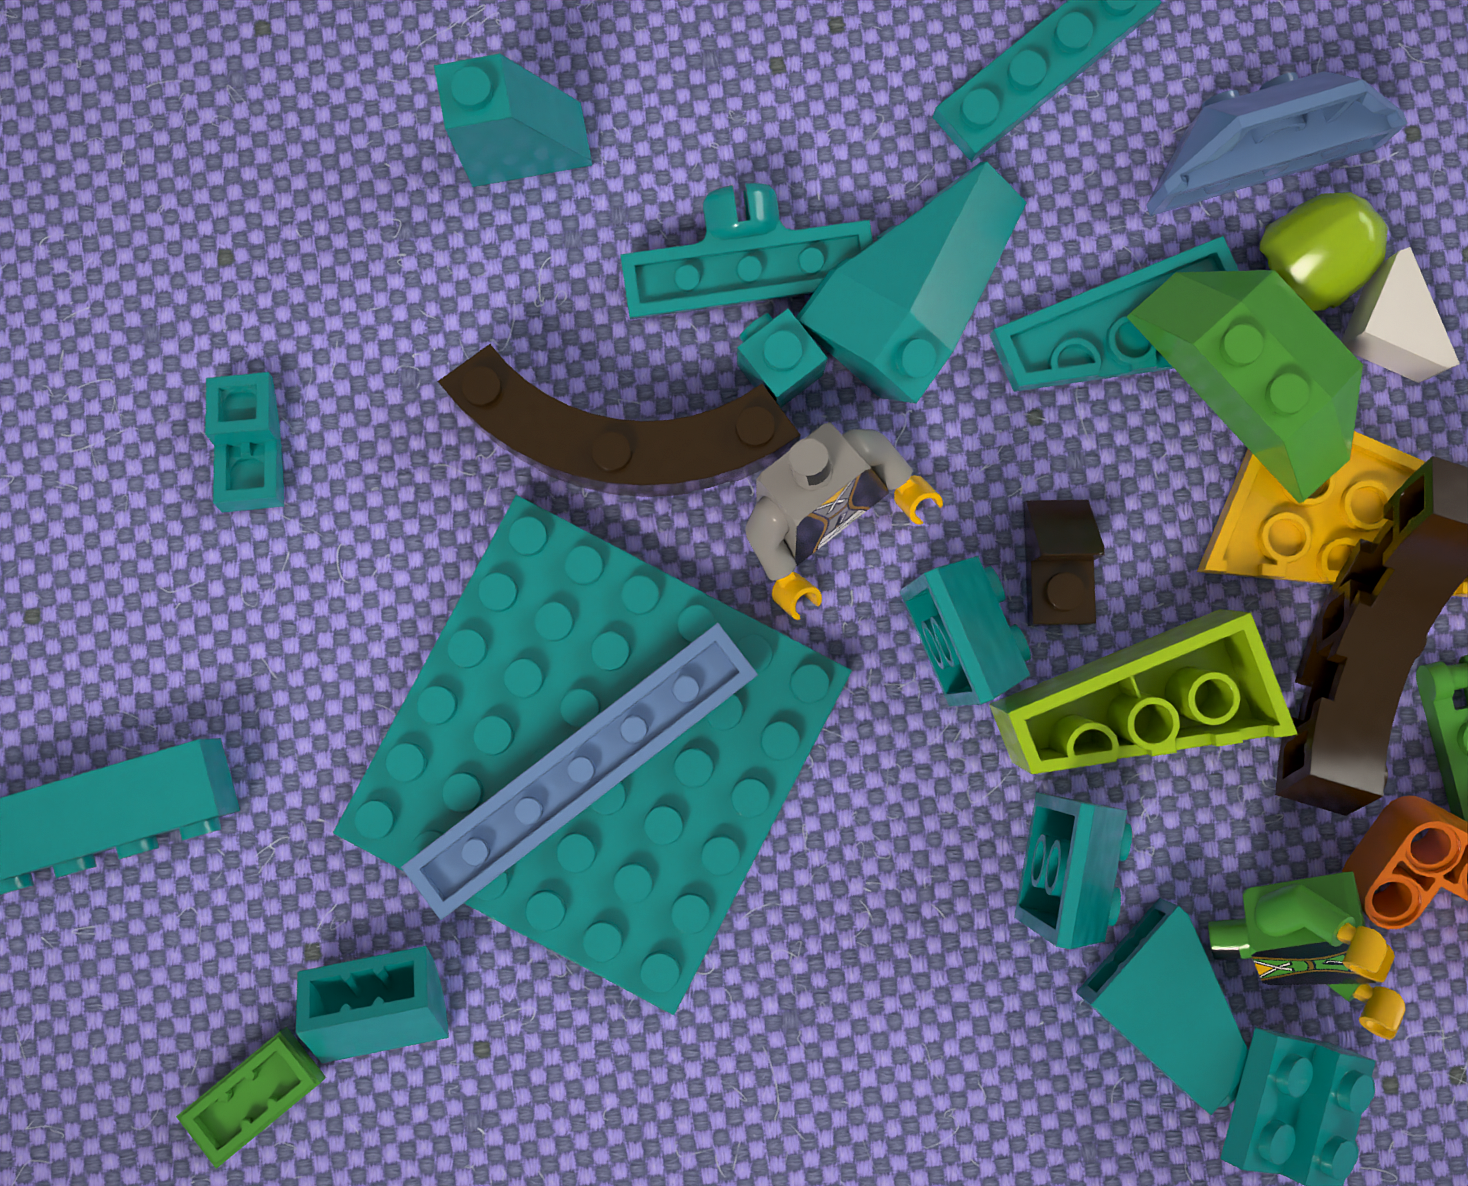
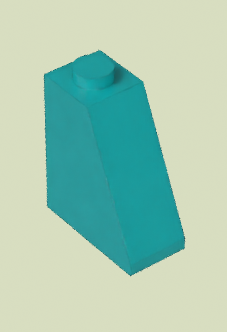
M500 53L434 65L445 130L472 187L593 165L581 102Z
M1159 898L1076 993L1192 1101L1212 1115L1218 1107H1225L1236 1099L1249 1051L1189 915L1180 906Z

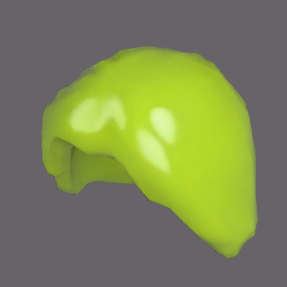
M1352 192L1324 193L1298 205L1286 215L1268 224L1260 241L1259 250L1268 258L1269 269L1275 270L1312 311H1322L1329 307L1334 309L1363 287L1385 260L1388 227L1383 218L1366 199Z

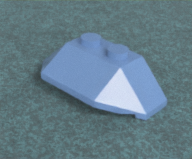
M1325 71L1298 78L1296 72L1286 73L1264 83L1258 91L1241 96L1238 90L1225 91L1209 98L1201 105L1202 110L1185 130L1146 206L1149 215L1153 216L1378 149L1408 123L1402 110L1363 79Z

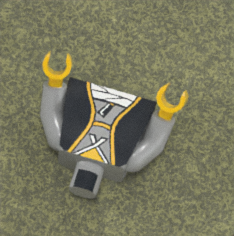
M831 422L825 423L805 439L796 442L790 451L761 472L756 479V505L746 524V537L767 577L772 581L776 580L772 589V599L796 620L801 619L795 607L798 599L803 594L817 607L822 602L821 592L800 574L793 572L796 566L888 495L889 490L895 489V503L917 525L923 524V521L915 514V509L922 500L931 498L940 508L943 506L941 496L921 476H911L913 469L880 432L873 429H851L841 435Z

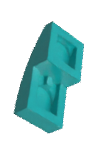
M269 372L206 378L205 435L214 445L213 504L222 513L284 507L282 444L273 377Z

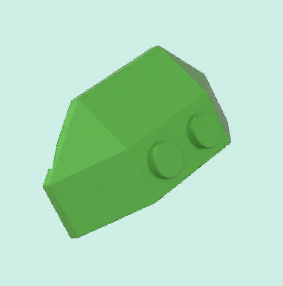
M1275 270L1176 272L1127 316L1131 323L1298 503L1304 502L1350 460L1363 364Z

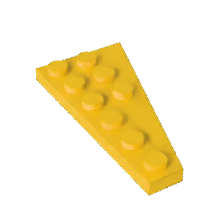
M1354 431L1350 460L1304 502L1298 503L1255 455L1247 449L1197 572L1333 585L1360 538L1373 542L1379 531L1388 521V519L1383 518L1384 505L1425 461ZM1468 576L1452 596L1468 597Z

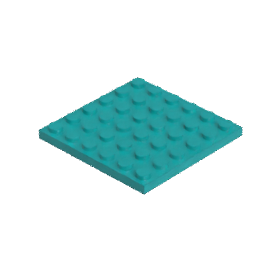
M515 495L333 834L403 871L401 866L715 624L719 623L758 676L464 903L660 1009L675 1015L852 670L528 500Z

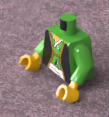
M1353 871L1248 888L1243 891L1245 918L1208 922L1210 945L1215 961L1252 958L1262 983L1267 985L1326 984L1348 1002L1356 998L1365 1003L1359 1017V1023L1364 1028L1384 1039L1391 1040L1395 1037L1406 1011L1405 1002L1401 995L1394 990L1381 986L1373 988L1369 985V983L1385 981L1395 958L1394 951L1379 932L1366 927Z

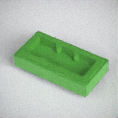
M285 1027L176 1117L217 1169L327 1077L291 1031Z

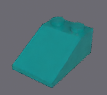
M978 556L925 572L899 591L949 706L984 704L997 698L1030 676L1025 664L1026 661L1031 659V652L1026 638L1016 624L1009 627L999 603L1006 599L1001 581L991 566L983 568Z
M1036 792L1014 918L1056 947L1075 949L1105 942L1107 927L1116 924L1121 908V891L1118 887H1114L1119 861H1126L1132 843V827L1129 823H1125L1127 810Z

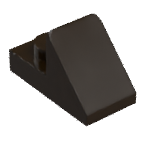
M1031 500L1023 502L1028 626L1096 624L1094 560L1105 556V547L1089 500Z

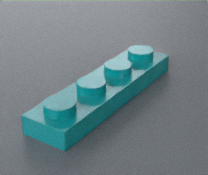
M1160 0L1066 1L935 108L932 118L972 163L1154 15L1162 2Z

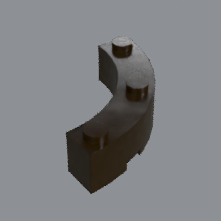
M491 344L437 381L471 422L504 450H507L518 459L550 477L581 488L614 495L639 497L677 496L689 494L695 490L711 488L726 482L733 483L772 465L790 451L792 446L800 440L801 436L763 384L727 404L693 416L670 420L635 421L592 414L569 406L545 394L508 365Z
M1432 456L1416 470L1384 505L1383 518L1388 519V521L1384 524L1373 542L1360 538L1337 576L1336 582H1334L1322 606L1295 679V683L1305 685L1306 688L1298 719L1291 717L1298 735L1285 736L1281 739L1275 791L1277 796L1344 816L1384 796V789L1388 779V769L1386 766L1388 745L1396 710L1414 660L1421 655L1426 646L1428 632L1456 589L1468 576V467Z

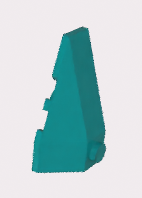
M987 161L980 162L924 203L923 208L899 225L889 227L876 237L877 241L853 258H846L832 268L796 319L814 340L881 399L917 404L954 352L1027 202Z

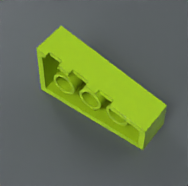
M1218 609L989 704L1011 762L1030 774L1116 762L1117 759L1150 755L1152 757L1177 753V750L1213 745L1218 747L1243 743V740L1261 737L1278 738L1298 735L1252 613Z

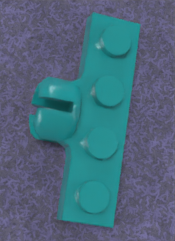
M745 183L746 190H743L746 221L738 222L733 186L718 188L708 193L703 202L706 227L704 240L691 245L620 254L629 318L631 320L813 294L832 268L846 258H853L873 244L870 220L799 230L787 229L780 221L775 190L767 184Z

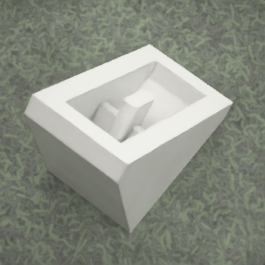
M1411 247L1398 251L1385 260L1365 284L1341 342L1354 355L1419 383L1460 363Z

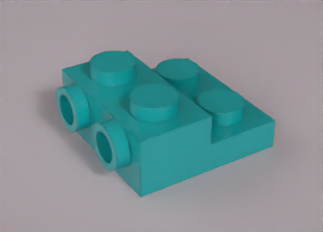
M1255 1027L1220 1159L1241 1170L1281 1174L1304 1186H1344L1345 1179L1350 1175L1358 1160L1359 1150L1355 1139L1362 1113L1368 1108L1375 1095V1083L1372 1074L1376 1060L1330 1042Z

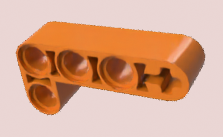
M1402 796L1391 801L1381 811L1347 859L1342 872L1353 871L1362 910L1369 920L1375 925L1388 930L1406 927L1423 913L1441 887L1468 901V822L1417 796ZM1429 828L1427 834L1422 839L1412 842L1414 836L1420 831ZM1391 882L1384 891L1374 894L1375 890L1381 885Z

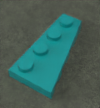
M1224 236L993 329L989 336L1013 391L1174 369L1131 323L1127 316L1176 272L1239 271Z

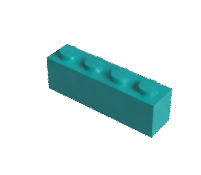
M221 738L197 739L1 797L0 895L33 886L34 882L31 873L53 867L55 878H60L97 867L94 855L116 848L120 860L158 849L157 836L179 830L181 839L184 841L221 830L219 817L240 811Z

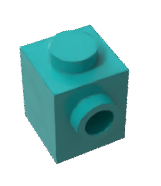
M788 308L774 319L769 313L762 315L752 322L739 336L743 343L737 347V366L754 388L763 384L780 408L824 374L828 360L827 356Z

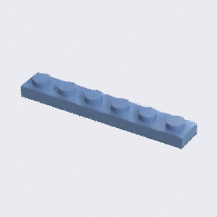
M719 623L715 624L401 866V868L440 920L444 919L758 676V674Z

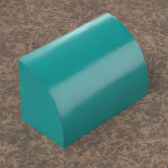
M427 946L297 971L296 1034L321 1063L449 1038L443 989L436 964Z

